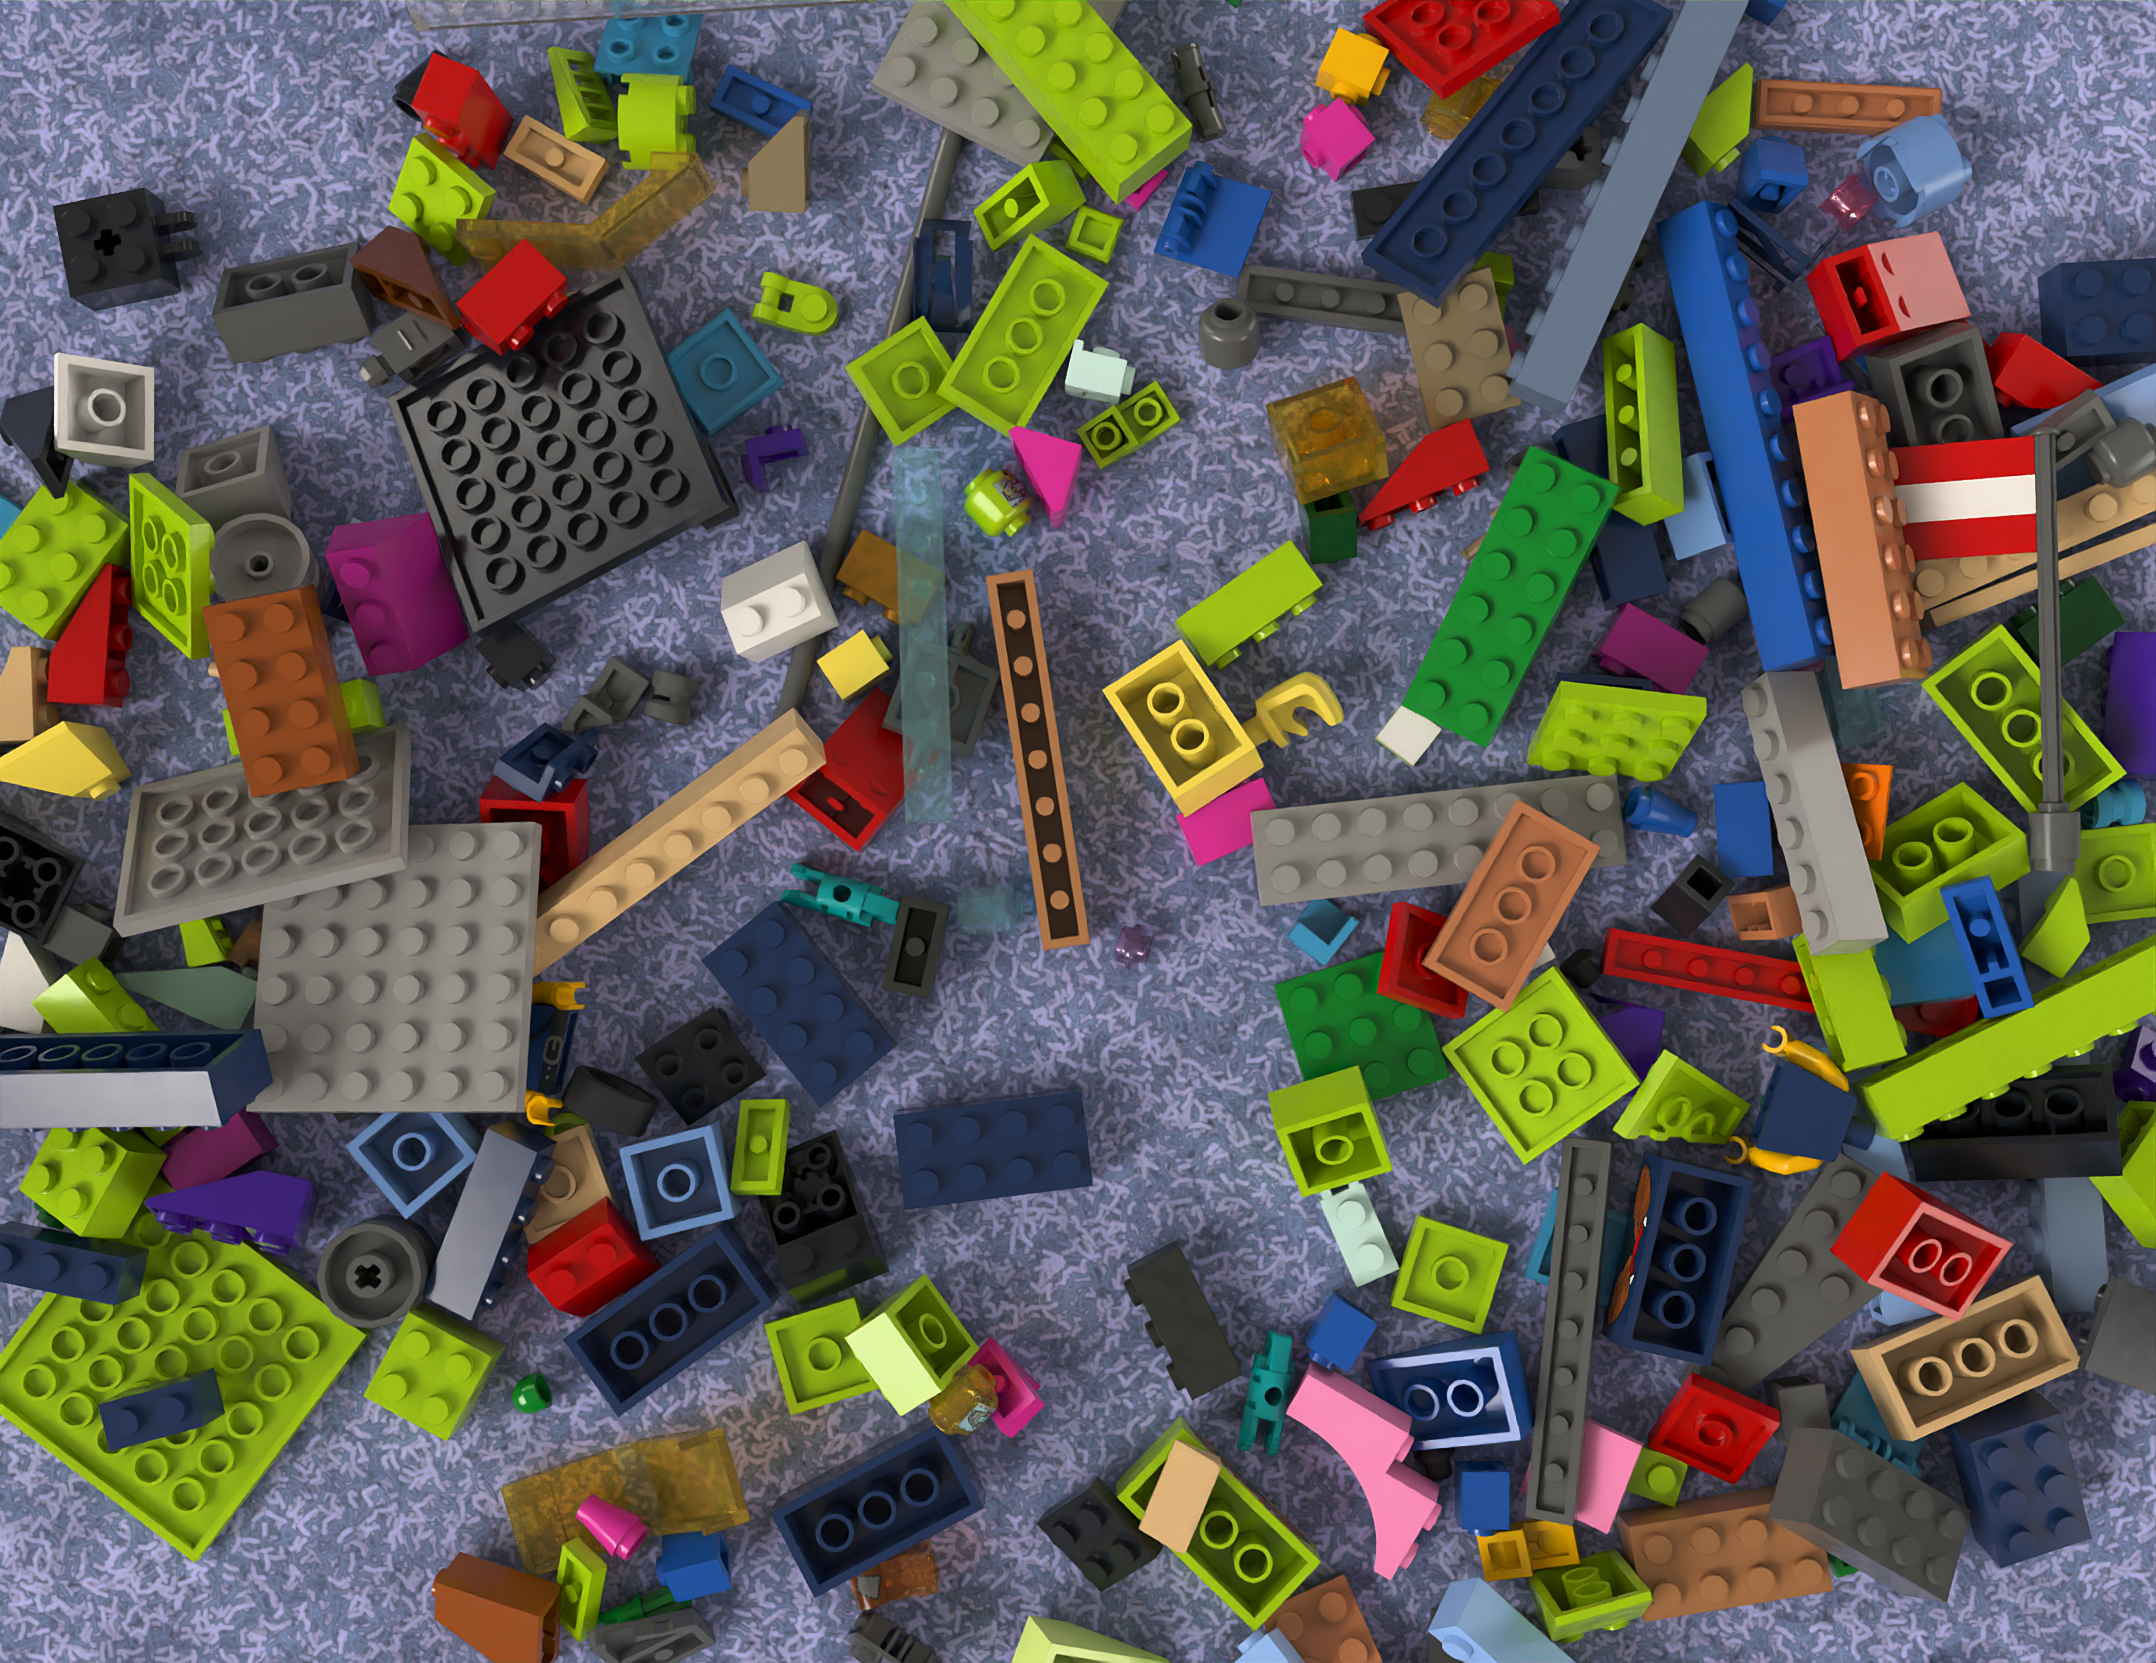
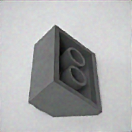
M359 241L224 269L211 316L234 364L248 361L262 363L276 355L295 351L304 354L315 351L323 345L337 342L352 344L361 341L366 336H371L375 315L371 293L349 261L361 250Z

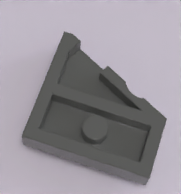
M693 1608L600 1627L587 1632L590 1649L606 1663H678L716 1643L712 1626Z

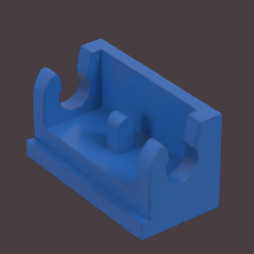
M1765 782L1713 785L1719 871L1727 878L1774 875L1769 800L1766 796Z

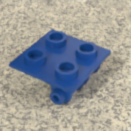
M1196 161L1194 167L1187 166L1155 246L1154 253L1239 279L1272 196V191L1211 174L1213 167L1210 164Z

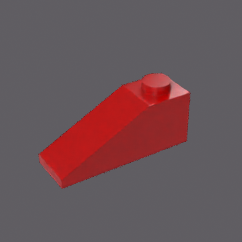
M2000 332L1986 355L1997 406L2003 410H2007L2010 405L2026 408L2053 409L2073 400L2088 388L2094 391L2104 386L2026 334Z

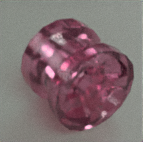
M1852 172L1818 208L1824 214L1831 213L1838 219V227L1845 233L1880 197L1874 191L1866 192L1860 186V178Z

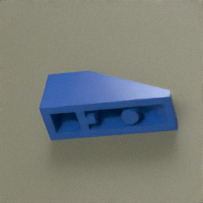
M1990 874L1940 888L1942 899L1984 1018L1989 1019L2035 1007L2026 972Z

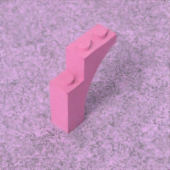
M1313 1360L1291 1397L1286 1414L1301 1422L1327 1441L1341 1455L1356 1475L1370 1504L1375 1523L1376 1559L1374 1571L1391 1581L1399 1566L1406 1570L1414 1559L1419 1547L1415 1539L1421 1529L1430 1531L1442 1509V1506L1437 1503L1440 1485L1401 1463L1408 1454L1415 1437L1409 1434L1413 1417Z

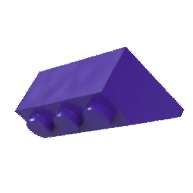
M2115 632L2113 645L2109 646L2106 653V667L2108 672H2110L2108 691H2105L2101 698V714L2105 720L2103 736L2099 737V740L2127 772L2123 777L2156 781V632Z

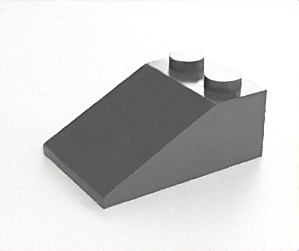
M1950 322L1864 355L1875 399H1878L1880 405L1884 404L1887 408L1891 425L1890 433L1897 448L2005 438L1979 326Z

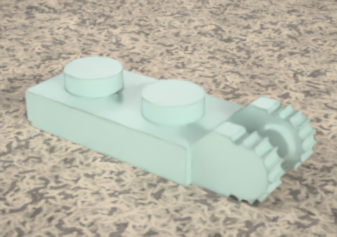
M1361 1181L1349 1183L1347 1187L1331 1193L1330 1189L1319 1192L1321 1196L1318 1199L1356 1287L1400 1269Z

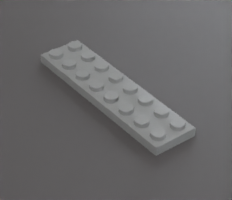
M1615 772L1613 775L1606 777L1584 775L1250 812L1260 906L1468 883L1515 800L1522 801L1600 846L1601 849L1589 869L1626 865L1627 857L1617 773Z

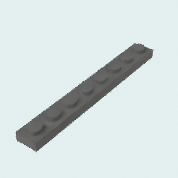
M1572 1136L1565 1137L1563 1141L1525 1517L1573 1526L1577 1519L1614 1142Z

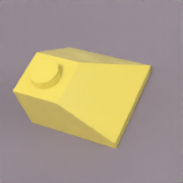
M62 721L0 757V781L71 797L93 798L94 801H100L114 795L121 789L118 783L132 776L105 728Z

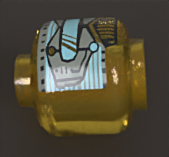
M963 1363L956 1364L952 1370V1380L940 1393L928 1400L930 1405L928 1408L929 1417L940 1430L950 1436L956 1434L967 1436L974 1433L998 1407V1396L994 1389L997 1384L996 1379L989 1370L980 1364H976L974 1367Z

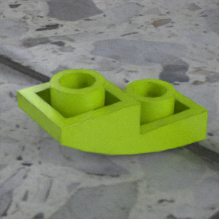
M1156 380L1120 405H1112L1076 431L1098 467L1102 470L1183 422V419L1160 382Z

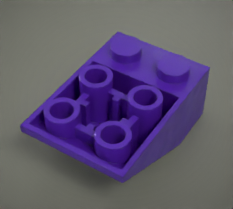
M259 1170L149 1197L146 1199L145 1206L156 1216V1222L164 1224L163 1229L183 1235H192L194 1228L205 1230L206 1233L212 1234L211 1239L221 1243L240 1246L243 1238L260 1244L259 1249L262 1251L288 1256L290 1249L304 1250L318 1204L319 1194L311 1180Z

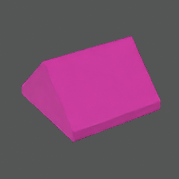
M1019 426L1010 429L1011 449L1053 527L1057 529L1063 526L1082 464V445Z

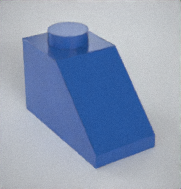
M1778 136L1755 138L1742 154L1735 197L1750 210L1772 214L1781 213L1808 185L1809 175L1802 146L1787 144L1786 139Z

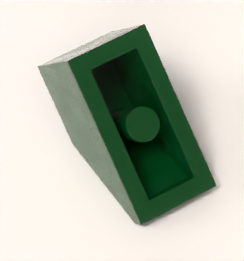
M1337 459L1291 466L1303 540L1311 564L1335 563L1343 559L1358 557L1356 511Z

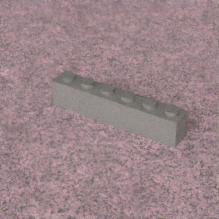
M1814 671L1765 672L1740 692L1743 700V710L1747 715L1754 741V751L1759 759L1766 785V796L1771 804L1777 826L1778 840L1782 846L1788 867L1790 885L1795 893L1803 933L1807 938L1811 956L1861 953L1886 940L1889 936Z

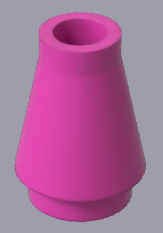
M594 1493L584 1501L576 1514V1518L588 1528L612 1558L619 1556L624 1561L629 1560L635 1554L649 1532V1528L642 1523L643 1517L602 1500Z

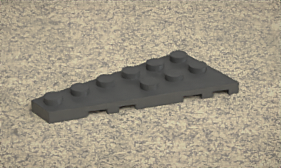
M1839 1151L1835 1162L1826 1161L1724 1310L1711 1366L1689 1362L1679 1377L1681 1385L1684 1384L1688 1376L1693 1372L1743 1394L1884 1291L1866 1283L1830 1251L1840 1236L1842 1229L1849 1223L1868 1195L1870 1188L1879 1179V1175Z

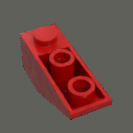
M1469 418L1425 435L1357 517L1356 530L1368 526L1370 532L1377 531L1396 521L1393 514L1408 508L1411 509L1413 515L1436 506L1438 504L1436 497L1453 490L1455 497L1479 488L1481 486L1479 479L1483 478L1490 470V467Z
M105 564L50 654L47 702L70 706L122 708L123 698L128 695L130 689V677L125 670L126 651L130 650L133 643L132 628L128 624L129 605L133 604L131 570L113 564Z

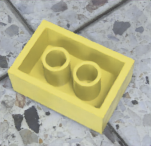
M1182 639L1102 690L1185 818L1264 767L1256 747Z

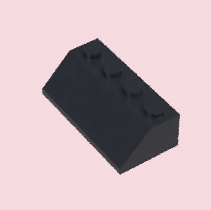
M2111 1063L2053 1066L2048 1072L2034 1078L2026 1079L2022 1076L2008 1083L2010 1089L2004 1094L1987 1100H1983L1980 1097L1966 1104L1967 1111L1953 1119L1940 1121L1937 1118L1923 1125L1924 1132L1910 1140V1150L1917 1182L2123 1176Z

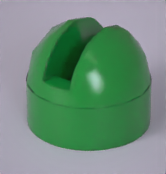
M534 1372L518 1381L512 1392L513 1405L520 1412L526 1414L538 1413L551 1407L552 1394L544 1376L540 1372Z

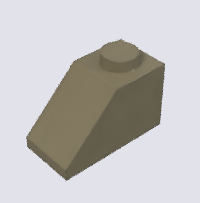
M800 109L748 162V168H742L741 194L742 196L749 197V211L805 213L811 205L810 109Z

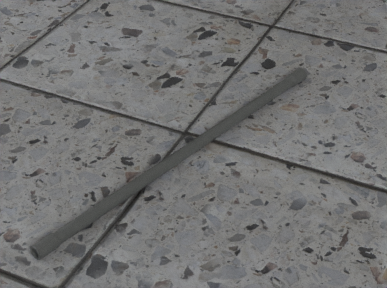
M945 127L942 128L882 342L909 325L913 318L914 237H919L923 218L941 219L964 139L963 136ZM934 231L933 233V244L935 241L937 231ZM864 401L817 566L830 602H832L838 581L835 577L844 560L881 430V424L866 401ZM822 634L794 646L778 706L773 712L770 724L793 707L800 715Z

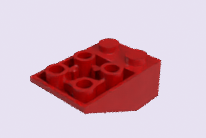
M1938 231L1870 243L1823 259L1805 278L1825 331L1831 337L1838 364L1885 348L1947 323L1960 322L1972 316Z
M877 686L823 744L827 763L785 793L787 797L860 853L867 849L925 776L916 774L921 756L913 772L906 768L915 743L904 735L881 727L891 698ZM933 750L926 773L944 751Z

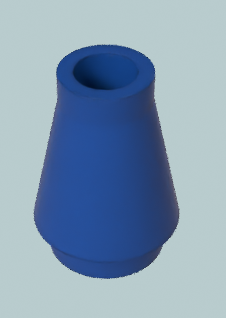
M1637 786L1632 789L1625 801L1623 820L1631 823V827L1634 830L1672 834L1688 838L1696 827L1697 813L1686 809L1652 786L1645 788Z

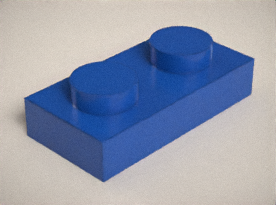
M728 64L709 104L713 113L769 139L800 109H810V117L814 111L812 102Z

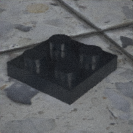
M1096 1477L1048 1509L1037 1522V1525L1046 1533L1052 1543L1064 1552L1081 1570L1085 1578L1092 1582L1100 1592L1155 1560L1164 1547L1158 1540L1139 1530L1140 1520L1099 1477Z

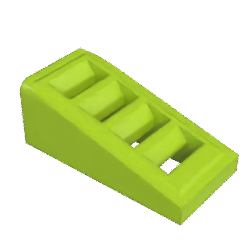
M554 46L549 48L547 51L566 140L603 145L618 136V116L603 81L599 77V72L593 71L594 61L591 54ZM569 64L578 65L579 71L571 70ZM576 80L581 81L582 86H579Z
M219 915L179 924L187 964L190 968L207 967L240 959L239 953Z

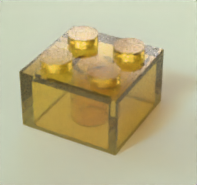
M1355 376L1265 405L1274 449L1300 506L1389 477L1384 435Z

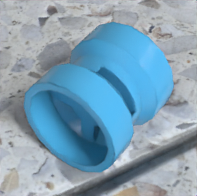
M2134 778L2117 780L2079 807L2080 818L2088 829L2105 828L2111 822H2117L2121 826L2140 824L2144 819L2146 811L2143 788L2139 781Z

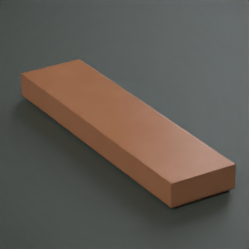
M1757 79L1754 83L1752 129L1878 136L1913 117H1929L1933 114L1941 115L1942 89Z

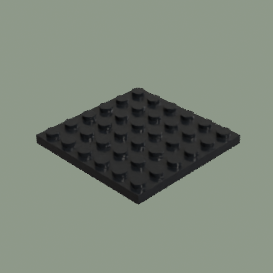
M625 265L568 296L566 305L551 319L543 316L532 327L535 331L532 338L518 351L510 348L501 356L485 344H482L386 397L428 512H430L436 534L473 633L482 639L730 507L634 275Z

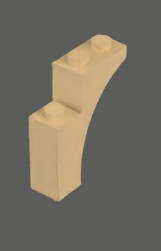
M33 646L11 648L7 663L0 675V745L24 744L59 724L57 707L52 702H47L50 650Z

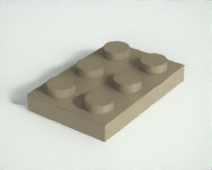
M1489 265L1469 270L1438 309L1406 289L1396 292L1431 430L1457 423L1466 418L1472 419L1522 405L1521 399L1506 393L1513 379L1505 375L1512 359Z

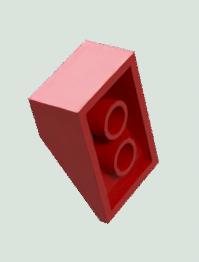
M494 775L479 798L481 823L536 822L542 825L538 895H540L588 859L590 817L587 779L573 778L569 786L562 793L555 791L543 802L539 803L525 793L513 789L498 776Z
M1884 1171L1877 1182L1870 1188L1868 1195L1849 1223L1842 1229L1840 1236L1830 1251L1866 1283L1959 1322L2013 1243L1919 1187Z

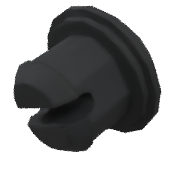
M1579 949L1560 965V971L1565 978L1570 977L1578 988L1586 989L1600 978L1601 970L1591 960L1594 953L1592 949Z
M1455 1447L1419 1450L1414 1454V1459L1423 1463L1427 1478L1432 1481L1444 1480L1453 1473L1450 1457L1454 1454Z

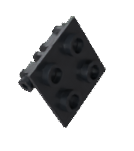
M712 1006L635 1057L637 1063L688 1126L766 1076L763 1069L728 1025L730 1020L721 1007L716 1009Z

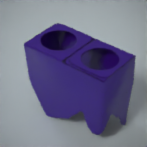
M1588 992L1598 1003H1616L1628 1006L1623 1010L1597 1018L1596 1020L1643 1082L1647 1077L1648 1070L1657 1061L1666 1011ZM1641 1085L1625 1096L1634 1097Z

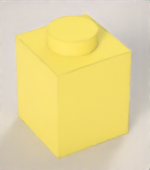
M861 630L816 662L842 700L849 703L893 673L887 662L894 657L879 635L870 640L865 631Z

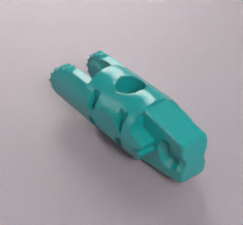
M793 862L790 871L791 875H794L799 880L820 885L817 897L794 889H784L780 901L867 927L872 926L873 920L896 925L901 902L883 897V888ZM844 894L851 895L847 901L838 902L840 896Z
M1268 1330L1262 1354L1255 1353L1236 1447L1238 1450L1250 1451L1255 1440L1258 1420L1262 1418L1268 1420L1264 1436V1452L1268 1455H1278L1296 1361L1290 1359L1292 1337L1287 1335V1333ZM1273 1387L1272 1393L1265 1397L1266 1391Z

